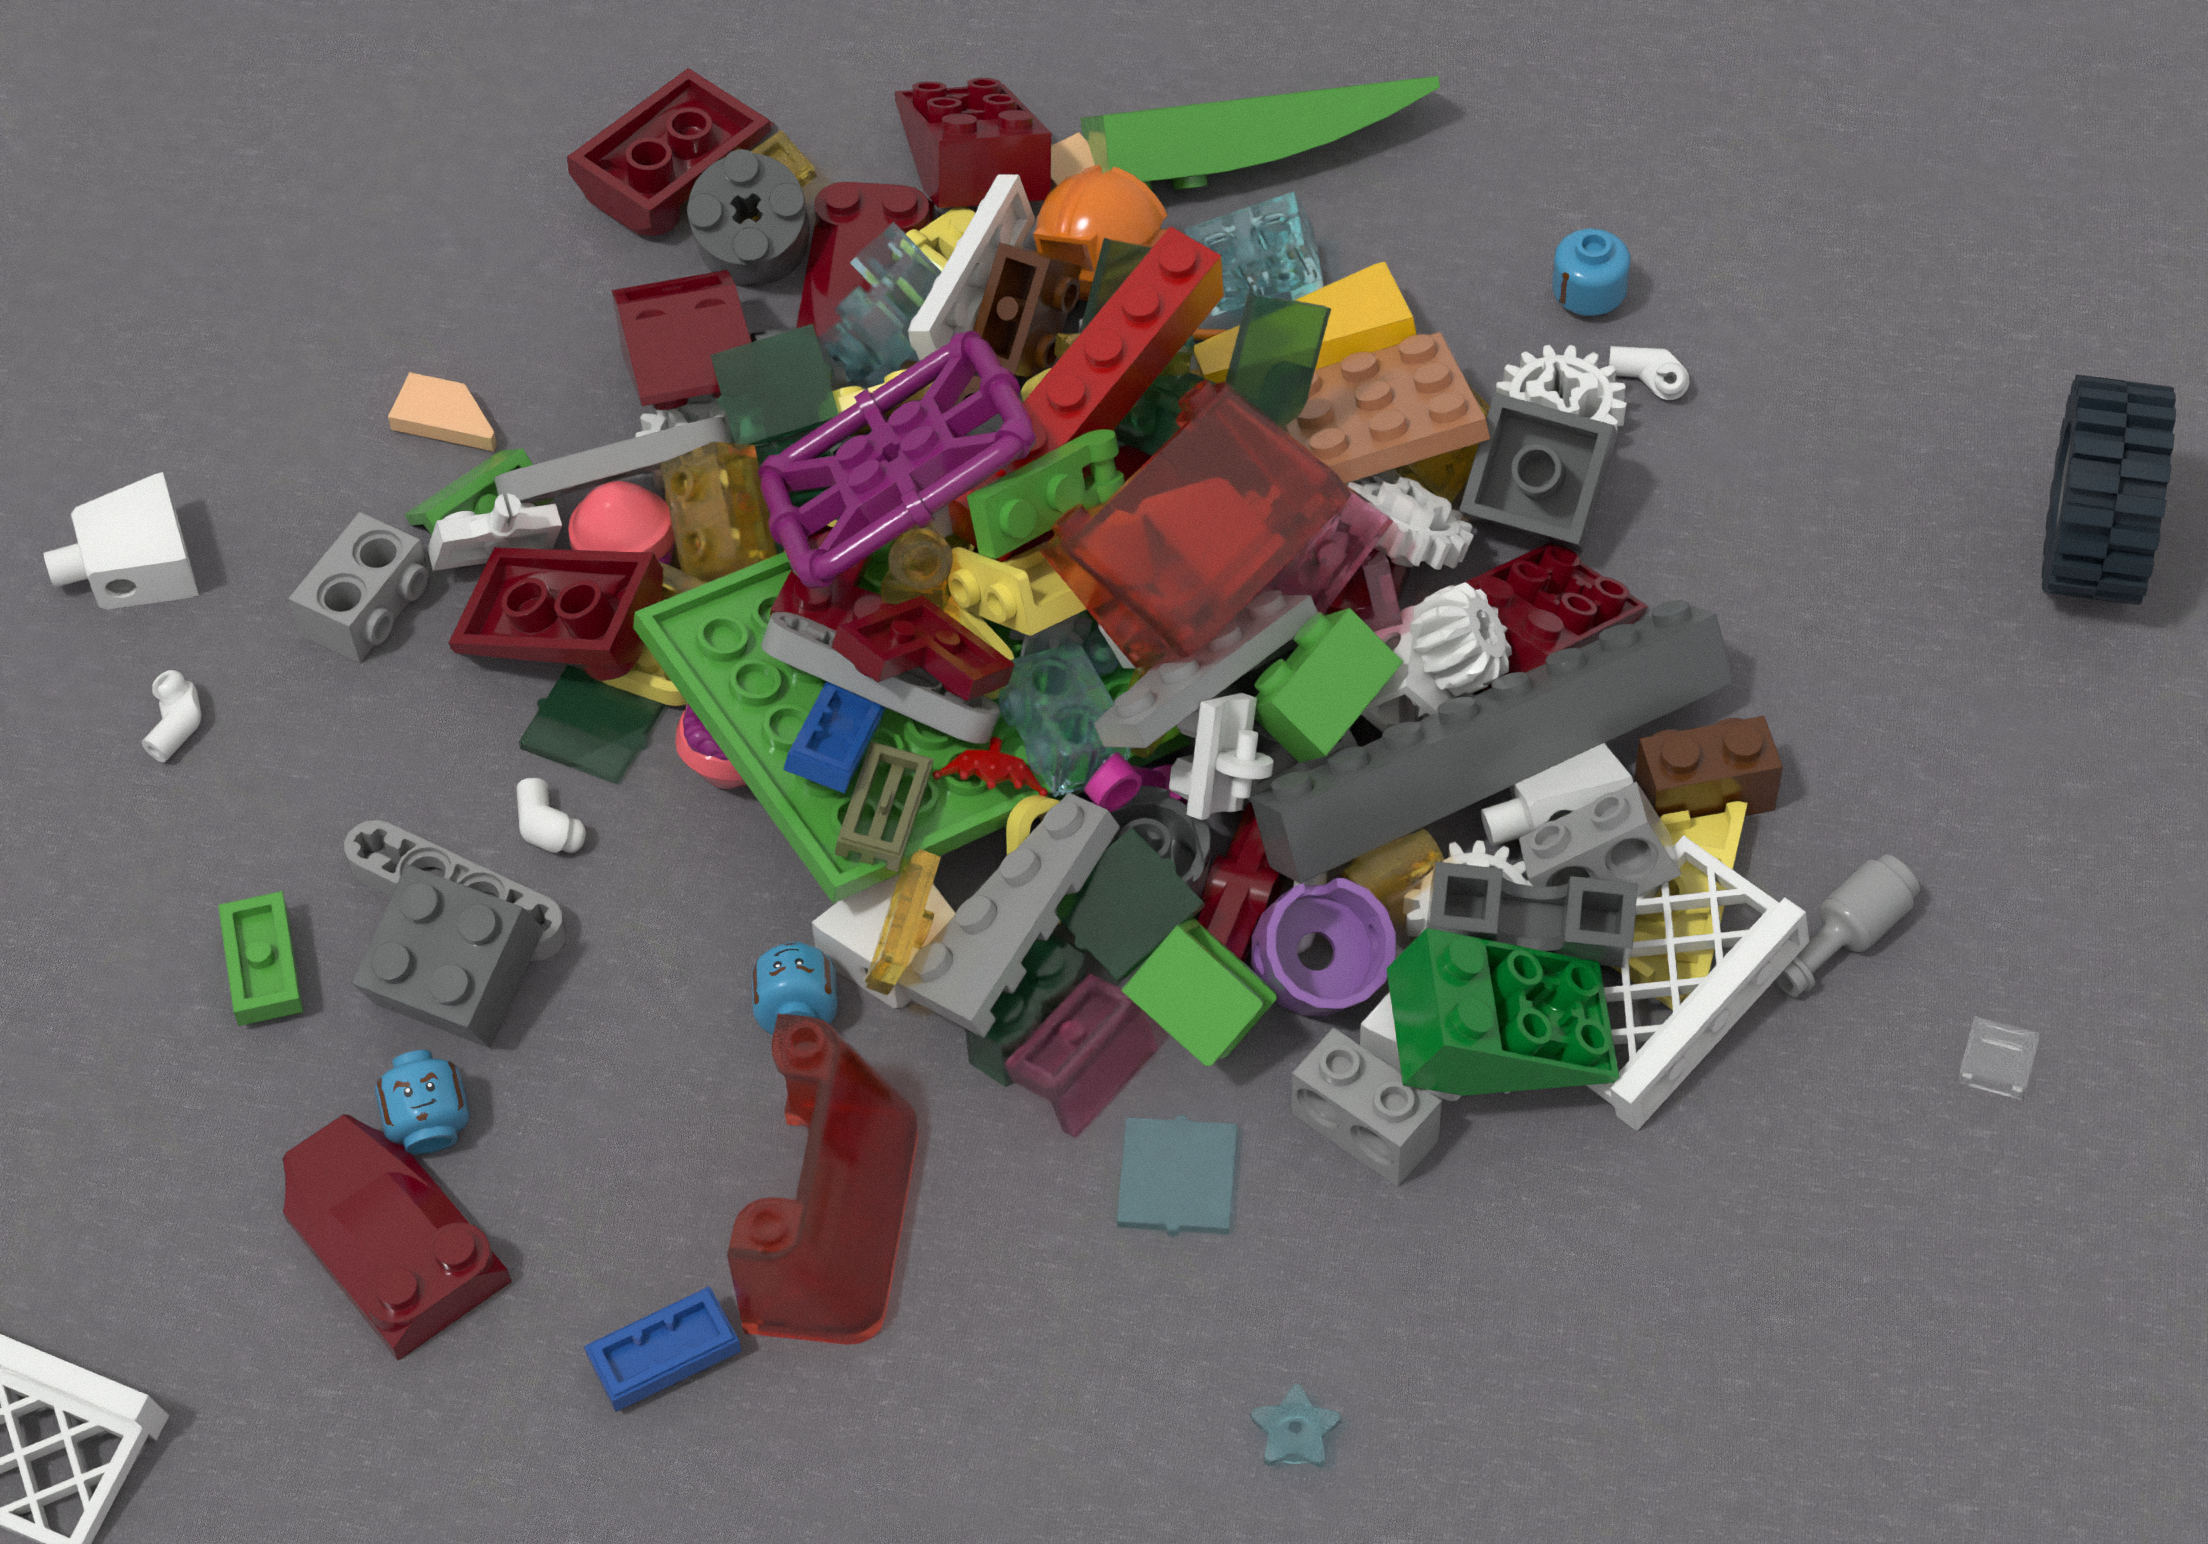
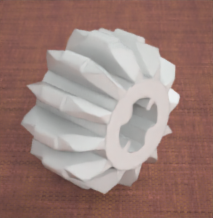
M1466 582L1457 586L1450 585L1425 597L1423 602L1413 607L1414 621L1410 624V632L1417 642L1414 651L1421 655L1424 662L1423 670L1433 674L1435 684L1441 690L1448 689L1455 696L1465 693L1472 694L1488 687L1495 679L1509 672L1508 657L1512 655V650L1505 639L1504 633L1507 631V628L1501 624L1498 618V608L1489 605L1487 596L1481 589L1474 590Z

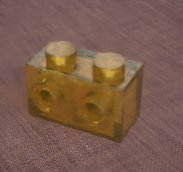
M710 442L660 464L665 486V497L669 506L677 546V557L684 582L708 583L777 555L774 539L768 527L769 513L761 492V479L758 475L759 465L755 445Z

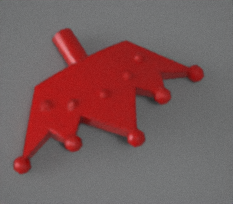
M999 737L990 739L989 751L967 749L940 771L935 770L932 773L935 780H939L941 776L958 773L962 780H967L969 776L976 774L986 782L990 790L994 789L996 784L1009 780L1016 789H1020L1026 784L1039 792V795H1048L1047 789L1042 788L1023 759L1001 753L1002 740Z

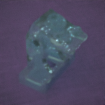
M894 222L867 244L850 262L872 286L867 292L860 285L855 287L834 308V311L841 318L818 337L825 345L830 359L843 362L848 382L853 380L855 383H858L885 364L893 371L915 351L910 344L908 329L912 319L917 315L933 288L935 279L941 274L937 266Z

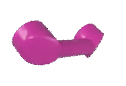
M1120 752L1111 755L1098 768L1084 789V792L1096 805L1107 809L1109 812L1116 811L1126 805L1136 795L1141 786H1156L1169 790V797L1187 805V799L1169 789L1171 767L1173 765H1162L1153 770L1130 765Z

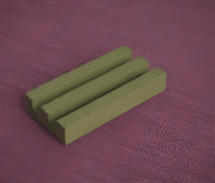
M871 742L837 839L835 855L848 858L849 852L854 851L861 853L860 862L873 865L875 858L887 861L886 869L899 872L929 782L934 759ZM880 761L892 765L868 836L856 833ZM905 768L916 772L892 843L882 840Z

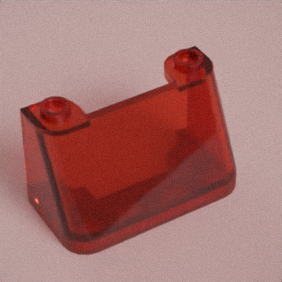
M1204 380L1190 389L1178 402V405L1183 410L1176 418V423L1180 429L1105 503L1095 505L1087 510L1079 503L1063 513L1051 526L1056 535L1039 550L1135 668L1181 660L1205 646L1345 505L1351 496V491L1333 469L1226 381L1212 385L1208 380Z
M778 1013L772 1038V1058L778 1072L785 1076L788 1092L784 1110L786 1124L800 1126L801 1124L808 1130L809 1134L796 1199L760 1198L747 1204L738 1213L734 1222L727 1258L744 1334L844 1345L860 1344L871 1339L881 1329L886 1317L918 1143L917 1117L912 1105L827 1022L814 1017Z

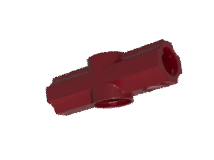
M1252 803L1247 805L1242 814L1241 821L1234 833L1226 856L1218 855L1211 866L1204 887L1202 911L1198 918V922L1242 962H1245L1252 946V935L1262 913L1280 896L1283 879L1281 873L1269 867Z

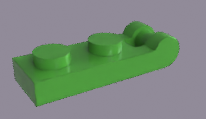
M1101 429L1085 433L967 495L979 555L997 559L1099 503H1109L1124 497L1127 493L1124 475L1121 471L1116 470L1114 457L1119 453L1115 432ZM1089 464L1091 475L1084 479L1082 468Z

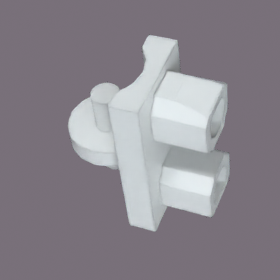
M1238 693L1201 701L1200 708L1177 724L1182 734L1196 738L1194 755L1177 758L1175 764L1171 767L1169 789L1188 800L1186 815L1204 820L1208 819L1215 812L1240 811L1243 808L1244 798L1250 797L1252 779H1264L1272 775L1274 760L1265 754L1256 752L1258 733L1253 731L1256 697Z

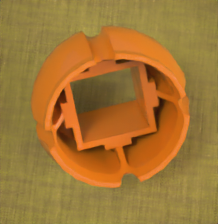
M1094 165L1084 169L1081 173L1065 178L1047 195L1037 216L1036 231L1033 233L1038 252L1083 266L1079 276V300L1107 303L1168 230V228L1161 229L1160 227L1168 215L1158 197L1137 177L1117 167L1102 173L1100 165Z

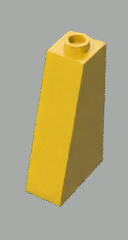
M1386 262L1373 264L1192 346L1197 369L1188 371L1187 377L1194 402L1200 406L1206 404L1208 410L1217 416L1231 413L1256 415L1274 410L1267 384L1283 380L1288 374L1298 370H1315L1342 362L1344 358L1354 353H1371L1398 345L1404 339L1417 335L1414 318Z

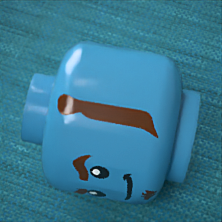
M1587 228L1574 231L1564 237L1557 246L1554 256L1552 290L1556 300L1565 309L1582 316L1602 315L1619 307L1627 295L1631 256L1626 244L1617 235L1603 229Z
M787 942L771 948L758 958L752 969V1012L762 1029L772 1036L785 1040H802L816 1036L830 1026L837 1014L838 994L836 969L828 955L819 948L801 942Z
M416 1050L397 1056L392 1060L393 1068L379 1077L375 1085V1097L385 1137L393 1143L404 1145L405 1151L413 1155L434 1153L454 1145L458 1141L457 1133L466 1127L470 1118L461 1072L458 1067L448 1060L433 1059L432 1053L428 1050Z

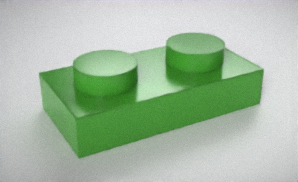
M283 891L219 904L218 908L233 1013L238 1025L241 1026L304 1012L288 906Z

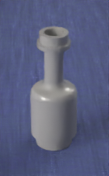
M1887 854L1882 855L1878 860H1867L1820 904L1819 917L1824 927L1809 940V943L1774 980L1776 985L1786 994L1798 997L1803 991H1809L1815 985L1813 973L1842 946L1853 952H1864L1869 949L1913 908V898L1919 894L1920 886L1912 871L1899 859Z

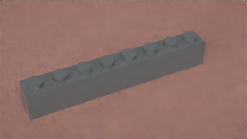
M1682 600L1660 604L1651 611L1652 616L1632 625L1621 624L1607 628L1599 634V640L1584 647L1556 651L1545 659L1546 664L1526 673L1516 672L1503 675L1492 682L1491 689L1473 697L1450 699L1438 706V713L1418 722L1409 721L1392 725L1384 730L1382 738L1363 747L1353 746L1337 750L1327 757V763L1307 772H1291L1272 781L1270 789L1250 797L1269 867L1301 884L1733 684L1717 614L1689 605L1687 601Z

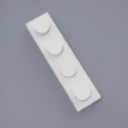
M997 175L985 198L981 200L978 210L963 236L957 241L955 250L944 269L935 279L933 288L922 307L912 319L908 329L909 340L920 361L940 347L950 343L956 333L973 331L999 243L1021 247L1036 220L1019 175Z

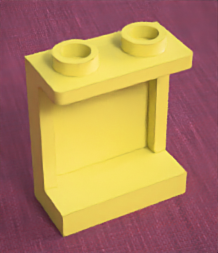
M1097 504L1053 528L1055 538L1004 562L996 561L958 546L946 552L950 569L948 576L950 593L960 609L1032 636L1154 577L1142 519Z

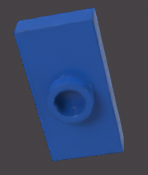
M826 681L788 752L783 770L845 794L882 721L886 707Z
M710 1286L584 1346L587 1358L615 1412L741 1352L739 1339Z

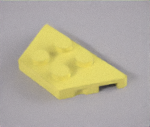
M1740 801L1726 803L1725 812L1690 818L1689 812L1686 810L1664 814L1660 819L1670 833L1673 846L1684 835L1733 870L1748 803ZM1688 861L1681 866V875L1669 881L1670 896L1709 892L1708 876ZM1716 882L1717 891L1727 890ZM1662 889L1653 898L1662 897ZM1718 906L1720 925L1725 906ZM1711 907L1672 911L1674 938L1713 934ZM1664 912L1635 916L1633 942L1666 939ZM1715 949L1676 953L1678 980L1706 977L1710 973ZM1668 954L1629 958L1630 979L1633 983L1670 981ZM1611 966L1616 971L1622 974L1621 967ZM1690 994L1680 995V1004H1681ZM1672 996L1655 997L1673 1010Z

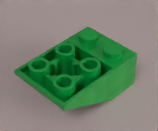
M1426 928L1386 968L1402 1083L1404 1086L1465 1096L1615 1083L1620 1078L1600 963L1597 961Z

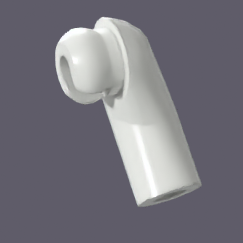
M1610 346L1609 366L1613 365L1616 368V376L1638 377L1655 395L1666 400L1677 399L1687 391L1689 374L1668 350Z
M540 778L521 780L516 788L519 829L523 839L534 846L553 853H558L561 850L567 853L578 851L585 841L586 830L584 824L579 819H569L566 813L550 807L548 783Z

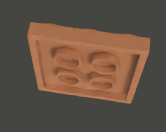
M1441 332L1431 335H1413L1404 339L1398 345L1371 353H1354L1344 358L1342 362L1315 370H1298L1288 374L1283 380L1267 384L1272 405L1311 493L1490 439L1486 418Z

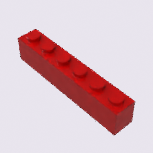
M1171 226L1023 402L1032 420L1033 432L1036 436V444L1028 456L1023 459L1014 460L1008 466L948 504L954 534L977 547L967 495L1085 433L1101 429L1113 431L1223 298L1222 259L1220 254ZM1014 550L997 558L996 560L1000 562L1006 561L1009 558V556L1014 552Z

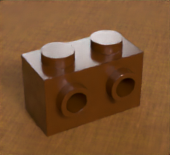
M999 243L973 331L977 332L982 339L991 345L1003 368L1009 369L1014 375L1032 378L1040 372L1052 368L1060 359L1063 347L1061 335L1068 312L1074 308L1079 298V276L1083 266L1035 250Z
M1764 715L1747 719L1727 718L1714 725L1682 731L1667 729L1650 737L1640 738L1634 782L1637 781L1659 817L1664 814L1688 810L1690 818L1725 812L1726 803L1736 801L1748 803L1745 816L1775 811L1783 766Z

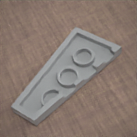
M1272 590L1258 596H1234L1203 625L1198 628L1194 627L1134 686L1116 698L1114 705L1094 723L1103 746L1148 747L1200 708L1201 701L1212 699L1295 637L1299 629L1318 613L1311 595H1282L1281 591Z
M1068 793L1058 804L1053 806L1046 813L1043 821L1016 850L1004 858L994 874L971 898L958 908L956 915L928 945L921 948L915 954L912 962L894 980L907 998L984 1038L996 1020L990 1009L1001 992L1013 993L1027 971L1021 962L1036 939L1047 941L1059 923L1060 919L1057 916L1056 907L1065 894L1079 892L1119 830L1120 826L1107 809L1071 793Z

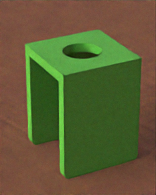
M1195 919L1178 924L1121 990L1205 1066L1213 1065L1220 1057L1225 1058L1229 1056L1278 999V994Z

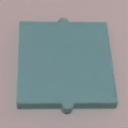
M1179 1115L1175 1120L1126 1117L1117 1228L1164 1230L1170 1237H1176L1180 1232L1229 1234L1237 1124L1188 1121L1185 1115Z

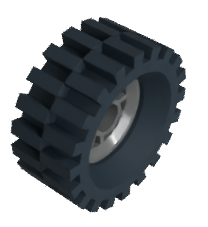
M2078 374L2075 376L2066 403L2065 418L2062 421L2060 443L2054 463V477L2051 482L2041 578H2043V593L2141 605L2143 596L2146 595L2149 577L2151 578L2153 572L2155 550H2158L2161 520L2164 518L2167 501L2165 497L2167 484L2170 481L2172 466L2170 465V459L2174 449L2175 434H2173L2176 421V408H2174L2176 393L2174 392V387Z

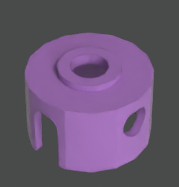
M1335 878L1325 885L1305 886L1302 883L1281 895L1262 913L1252 935L1251 962L1255 973L1278 994V999L1276 1000L1278 1005L1301 1016L1327 1017L1366 1001L1386 982V968L1395 960L1396 932L1387 909L1369 889L1346 878ZM1310 933L1324 936L1330 942L1333 949V958L1330 964L1320 971L1306 968L1300 962L1297 955V946L1300 940Z

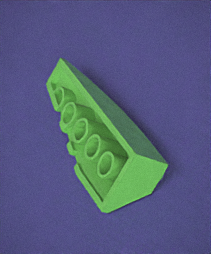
M1439 76L1230 101L1080 117L1081 130L1084 138L1088 141L1094 164L1100 165L1102 173L1117 167L1137 177L1151 191V181L1171 178L1173 189H1183L1208 185L1207 174L1221 173L1279 160L1333 142L1394 114L1440 88Z

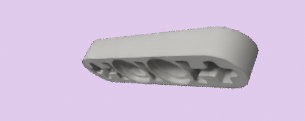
M714 417L509 471L494 477L498 496L503 494L504 500L506 494L510 493L515 495L521 503H535L717 454L730 449L731 444L724 417Z
M788 612L772 613L761 643L762 649L770 656L955 738L972 743L989 742L1001 709L998 704L988 697L982 695L970 701H965L963 698L947 691L939 680L920 667L884 681L876 682L874 679L857 671L853 663L831 647L836 634L835 630L797 614Z
M381 820L365 821L349 831L344 840V853L353 877L392 897L400 877L408 864L419 869L427 867L439 868L445 872L444 878L481 892L492 893L499 899L523 907L538 924L544 921L547 925V930L543 931L530 961H543L553 957L562 949L566 941V928L562 911L552 899L389 822ZM382 846H385L388 857L375 852ZM366 850L374 852L368 859H365L363 854ZM392 862L398 864V865H397V868H396V872H395V870H394V866H393V863H392Z

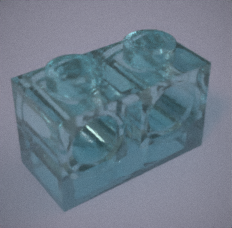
M1295 191L1184 229L1185 235L1221 255L1224 296L1210 312L1212 316L1237 310L1245 305L1284 292L1294 291L1299 287L1323 280L1314 227Z
M1079 641L1010 660L1015 664L1008 685L999 691L998 698L1001 713L1009 726H1016L1025 743L1026 756L1032 771L1036 775L1042 774L1054 797L1084 789L1098 768L1116 752H1120L1128 761L1131 747H1104L1094 726V723L1114 705V702Z

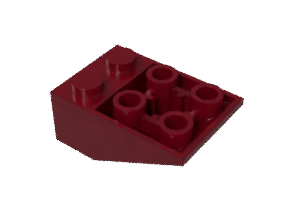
M975 78L969 80L966 87L947 88L945 84L940 82L925 81L913 84L912 90L895 91V102L923 191L938 208L979 205L998 174L1019 175L1029 202L1044 201L1051 192L1052 133L1004 84H1001V81L992 78Z
M728 270L611 290L623 359L642 406L652 405L656 410L676 409L686 405L689 402L688 398L712 394V397L716 399L736 398L746 394L748 387L762 385L761 375L736 285Z
M1552 542L1466 581L1474 590L1481 589L1486 594L1489 605L1498 608V618L1501 624L1507 628L1504 634L1506 641L1511 646L1512 655L1508 657L1509 672L1504 675L1516 672L1526 673L1546 664L1545 659L1556 651L1584 647L1599 640V634L1612 626L1621 624L1632 625L1645 614L1648 607L1629 594V590L1624 584L1615 579L1603 577L1582 563L1580 557L1573 550L1561 545H1555ZM1489 684L1488 687L1483 688V690L1486 691L1488 689H1491L1492 684Z

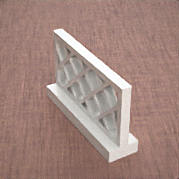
M1684 835L1674 845L1679 868L1688 861L1708 876L1709 892L1670 896L1668 881L1637 896L1635 916L1664 912L1666 939L1633 942V949L1629 958L1668 954L1670 981L1631 985L1628 958L1625 967H1621L1623 986L1604 987L1606 1003L1624 1001L1627 1028L1612 1029L1611 1032L1614 1045L1628 1043L1629 1061L1619 1071L1620 1078L1615 1083L1586 1085L1612 1104L1615 1108L1616 1116L1636 1131L1641 1128L1809 943L1807 917L1804 910L1785 897L1780 903ZM1716 882L1727 890L1717 891ZM1662 889V897L1653 898ZM1747 903L1762 914L1749 930L1721 933L1718 906ZM1711 907L1713 934L1674 938L1672 911ZM1733 947L1725 956H1723V948ZM1715 949L1717 965L1706 977L1678 980L1676 953ZM1690 994V995L1680 1004V995ZM1672 996L1673 1013L1663 1024L1635 1027L1632 1000ZM1647 1041L1637 1052L1636 1042Z
M0 1334V1404L2 1407L0 1408V1424L6 1422L14 1449L13 1453L0 1458V1474L19 1466L27 1494L25 1498L0 1507V1527L39 1544H92L147 1437L157 1441L170 1415L147 1394ZM10 1391L25 1398L13 1403ZM44 1406L54 1409L61 1433L26 1447L18 1417ZM69 1416L85 1423L73 1428ZM103 1431L122 1438L110 1463L88 1472L85 1471L77 1442ZM66 1447L74 1477L39 1491L30 1461ZM98 1484L95 1492L92 1494L90 1487ZM79 1492L84 1512L71 1537L68 1538L50 1530L43 1506ZM32 1511L35 1523L19 1516Z

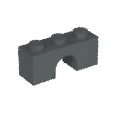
M1445 862L1435 863L1430 886L1426 928L1597 961L1600 965L1625 967L1633 949L1638 883L1570 876L1568 883L1560 886H1529L1506 880L1502 877L1503 869Z

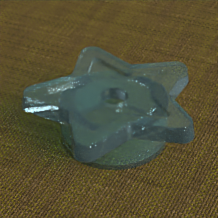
M1299 1384L1291 1386L1280 1405L1254 1408L1250 1414L1251 1421L1267 1436L1263 1460L1268 1466L1283 1461L1289 1464L1307 1462L1318 1468L1323 1467L1326 1462L1323 1438L1342 1422V1417L1338 1411L1312 1406L1303 1387ZM1292 1424H1299L1302 1427V1431L1292 1433L1289 1427Z

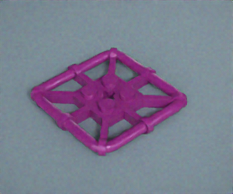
M966 331L956 333L950 343L940 347L872 393L866 388L854 396L855 404L787 447L780 454L768 456L760 466L758 475L761 479V492L771 515L768 527L773 539L778 544L783 545L793 573L800 578L806 587L813 589L829 586L837 575L856 565L915 525L923 529L935 521L933 516L935 512L1002 470L1014 460L1023 459L1028 456L1036 444V436L1033 432L1032 420L1018 396L1020 391L1018 381L1009 369L1002 367L991 345L982 339L977 332ZM977 372L981 379L980 390L953 407ZM933 382L922 400L910 401L901 405L891 414L889 420L887 419L886 412ZM998 413L1004 422L997 432L963 437ZM869 424L872 430L871 433L849 439L838 449L836 456L817 458ZM831 486L799 508L793 506L788 494L791 491ZM840 517L819 549L811 550L807 538Z

